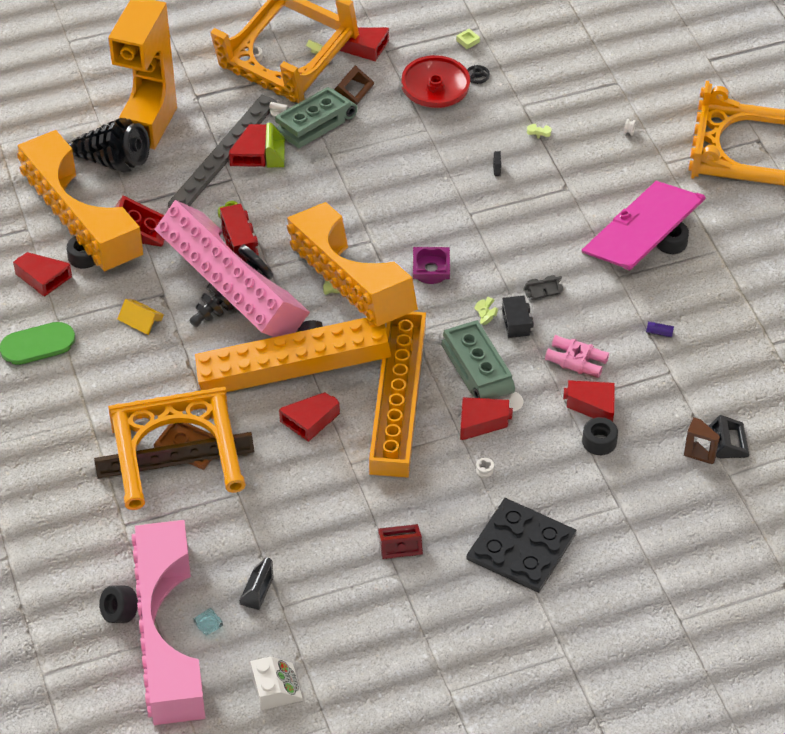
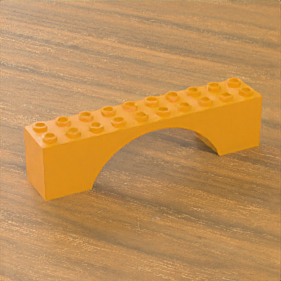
M57 130L18 144L19 152L17 157L21 162L19 169L22 176L27 177L29 184L35 187L37 194L43 197L46 205H50L53 213L60 217L61 223L68 227L70 234L76 236L79 245H83L87 255L93 257L97 266H100L103 271H107L143 255L140 227L123 207L105 208L91 206L77 201L65 192L67 185L76 177L72 148Z
M324 202L287 217V231L291 235L290 245L293 251L298 252L300 257L304 258L309 266H313L318 274L320 273L326 281H329L334 289H337L343 297L349 300L351 305L356 306L358 311L363 313L377 327L418 310L413 278L395 262L361 263L340 256L348 248L343 218L328 203Z

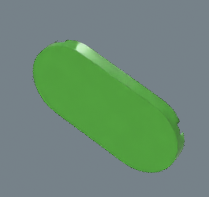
M52 322L32 327L4 337L0 343V353L5 361L12 362L15 365L41 360L70 350L71 346L75 343V333L70 325L63 322Z

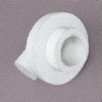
M270 102V114L275 117L287 110L288 105Z

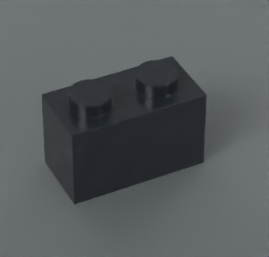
M525 295L503 297L502 314L507 337L530 336L534 322L533 317H529L530 304L526 303Z

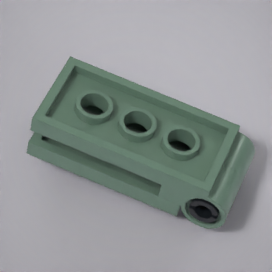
M326 87L276 115L275 122L279 124L276 128L288 142L299 149L345 123V118L352 119L357 113L358 106L334 89Z
M478 320L444 330L443 336L445 339L442 340L441 346L474 398L496 399L515 392V384L511 372Z

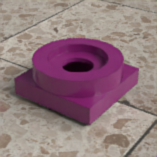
M413 247V279H418L426 284H437L445 279H450V247ZM429 263L436 264L438 268L437 270L430 272L425 269V266Z

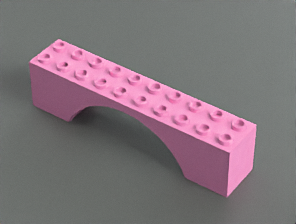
M175 200L155 228L158 234L262 333L272 337L295 333L310 312L288 291L261 275L238 257L220 238L223 231L203 212Z
M178 520L136 525L135 534H132V544L134 547L133 557L135 579L137 582V605L140 618L139 628L148 718H153L154 725L205 719L199 659L186 656L173 649L162 639L154 626L157 611L164 598L174 587L191 577L185 521Z

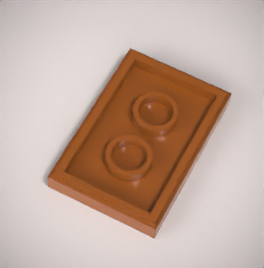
M173 423L167 426L153 445L156 448L215 437L211 433L189 423ZM211 460L194 461L189 464L204 470Z

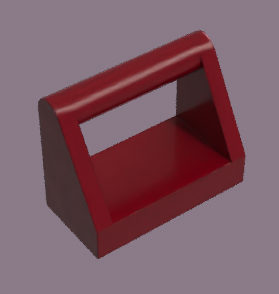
M418 524L378 528L382 559L423 555L422 536Z

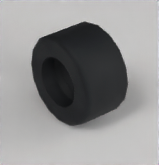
M681 222L656 245L657 248L667 254H678L684 251L689 238L687 226Z
M76 236L72 237L66 245L69 263L75 268L80 269L96 265L91 255L88 256L86 251L80 252L85 250L83 245H79Z
M601 417L593 418L586 422L583 427L582 437L584 448L589 453L600 456L614 451L618 439L617 426L611 420ZM595 435H603L605 438H598Z
M115 585L105 588L99 600V608L104 620L109 623H128L133 620L138 610L137 594L133 588L127 585Z

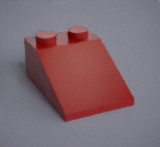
M122 195L114 208L123 207L138 224L142 244L162 247L165 239L155 231V228L164 215Z

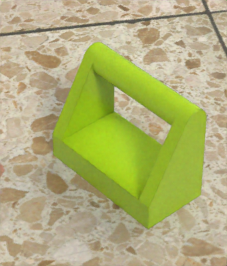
M269 122L266 124L267 168L284 167L285 137Z

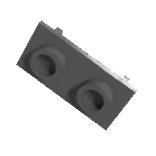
M551 275L543 280L531 279L527 281L523 291L528 290L526 291V297L531 299L544 297L543 290H546L547 296L560 294L563 291V285L559 284L562 276L556 277Z

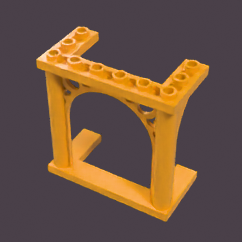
M267 0L247 25L235 36L229 38L228 34L216 28L210 32L218 64L223 69H228L238 76L241 75L248 81L259 84L264 89L272 90L277 95L288 98L291 102L300 103L305 100L304 93L349 38L356 39L359 35L353 1L335 0L338 12L336 14L307 0ZM283 6L336 30L317 55L308 64L299 69L283 61L280 65L281 72L269 70L259 64L253 54L256 38ZM243 56L250 57L247 61H243L240 58Z

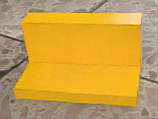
M125 299L117 320L149 335L154 321H162L164 314L135 299Z

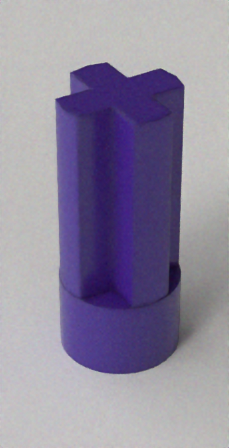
M648 321L646 332L672 337L674 326Z

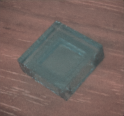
M211 608L193 618L194 623L205 636L223 626V621Z

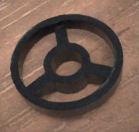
M473 65L467 69L468 72L473 70L470 76L471 83L481 84L489 79L490 72L484 66ZM482 76L486 77V78H484V79H482V80H474V79H473V78H480V77H482Z

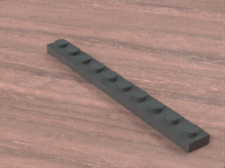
M261 94L169 200V208L175 200L191 206L227 164L230 149L248 125L261 124L270 113V102L277 103L276 99Z

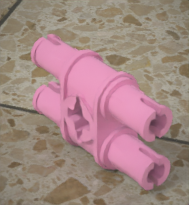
M558 335L554 336L552 347H557L567 352L563 354L548 349L545 355L546 361L559 364L563 369L567 368L578 372V374L585 373L597 378L600 377L603 367L587 361L592 359L606 364L609 358V352L596 349L592 344L588 345L577 341V339H565Z

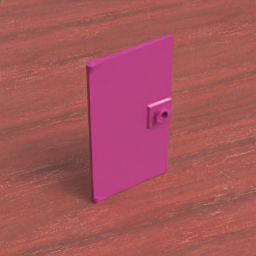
M655 181L626 209L624 208L614 217L613 221L581 251L584 254L621 266L623 269L630 271L695 210L706 197L700 193H693Z

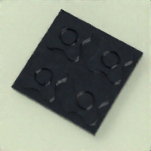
M504 498L467 553L466 560L540 593L576 536L577 530L508 498Z

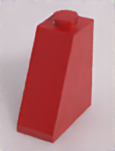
M359 27V35L356 39L350 37L340 51L376 62L389 42V28Z
M266 124L248 125L229 151L230 166L265 167Z
M29 252L13 261L15 274L44 297L72 278L71 266L64 261Z
M568 380V387L563 390V399L567 400V408L591 418H607L613 422L615 383Z
M324 392L281 407L279 409L280 422L309 442L340 415V402L334 396Z
M463 397L460 440L470 439L507 428L508 419L512 420L513 408H509V400Z

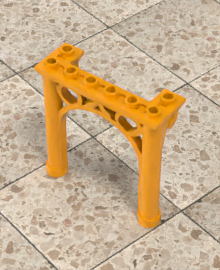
M706 81L705 88L701 87L700 98H703V100H699L698 110L701 112H697L696 122H699V124L695 125L694 134L698 135L693 138L692 146H695V148L691 149L690 158L694 159L690 160L688 171H692L691 178L694 179L695 176L698 177L699 174L785 186V170L740 164L729 158L720 145L722 132L729 125L738 121L753 120L785 125V109L740 104V102L728 98L729 91L727 88L716 86L712 89V84ZM718 117L722 119V122L714 123L711 119ZM706 125H707L710 129H712V131L705 132V130H706ZM704 141L710 143V145L703 148Z
M226 387L108 406L112 433H115L125 491L124 503L127 509L137 510L145 505L136 458L138 444L152 430L173 423L195 424L212 433L218 446L226 490L236 493L245 488V479L241 475L228 414ZM196 409L206 410L201 416L191 414ZM210 417L214 420L215 426L208 421ZM143 418L150 420L144 426L134 423L136 420ZM130 430H133L134 432H137L136 435L134 436L133 440H132V436H131V431H130Z

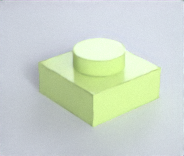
M467 29L456 36V41L466 49H469L480 43V37L472 30Z
M308 40L306 44L307 47L311 48L310 52L316 55L323 47V45Z

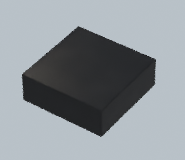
M494 151L493 171L495 176H501V151Z

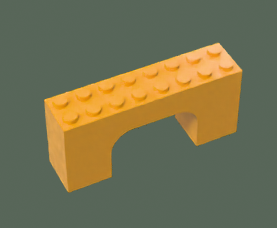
M130 0L108 37L112 65L130 68L133 72L132 92L119 119L126 118L130 119L134 124L140 123L143 125L148 133L150 149L155 150L177 110L167 4L157 0Z

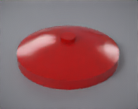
M430 55L420 57L405 67L402 73L401 86L405 95L416 104L430 108H443L452 106L465 98L470 88V75L467 69L455 59L446 56Z

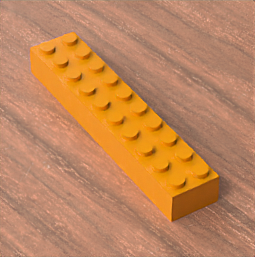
M411 312L388 322L386 325L392 357L382 359L369 456V475L409 478L426 331V312Z
M366 317L195 354L200 390L226 387V392L390 358L392 356L385 324L377 327Z

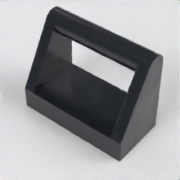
M719 415L709 425L719 435L716 457L720 459L749 457L744 423ZM729 430H737L740 447L731 445Z
M266 557L254 567L239 600L240 605L260 610L274 578L272 559Z

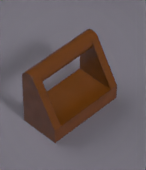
M354 65L334 90L357 105L375 83ZM351 80L364 84V87L355 97L345 89Z
M693 417L687 431L683 456L714 464L719 435L701 419ZM698 438L711 441L709 451L697 442Z

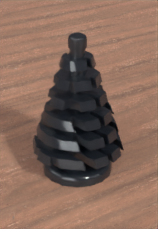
M126 118L116 119L107 123V125L103 124L95 131L91 130L89 133L82 134L81 137L74 138L72 143L67 142L72 148L74 156L90 160L93 163L97 162L102 166L124 173L132 171L129 167L135 168V166L143 165L149 156L150 149L148 133L144 126L140 123L134 124L130 119Z
M241 245L238 248L240 256L249 266L267 279L273 278V273L254 251L246 245ZM210 282L206 289L212 298L203 293L201 300L205 305L202 306L198 303L196 306L197 313L189 319L194 327H198L204 319L206 321L212 320V312L217 316L223 315L224 312L219 305L227 311L235 308Z

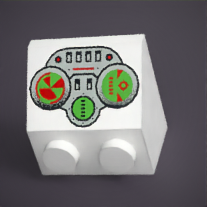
M272 656L250 661L251 674L261 710L303 701L293 663Z

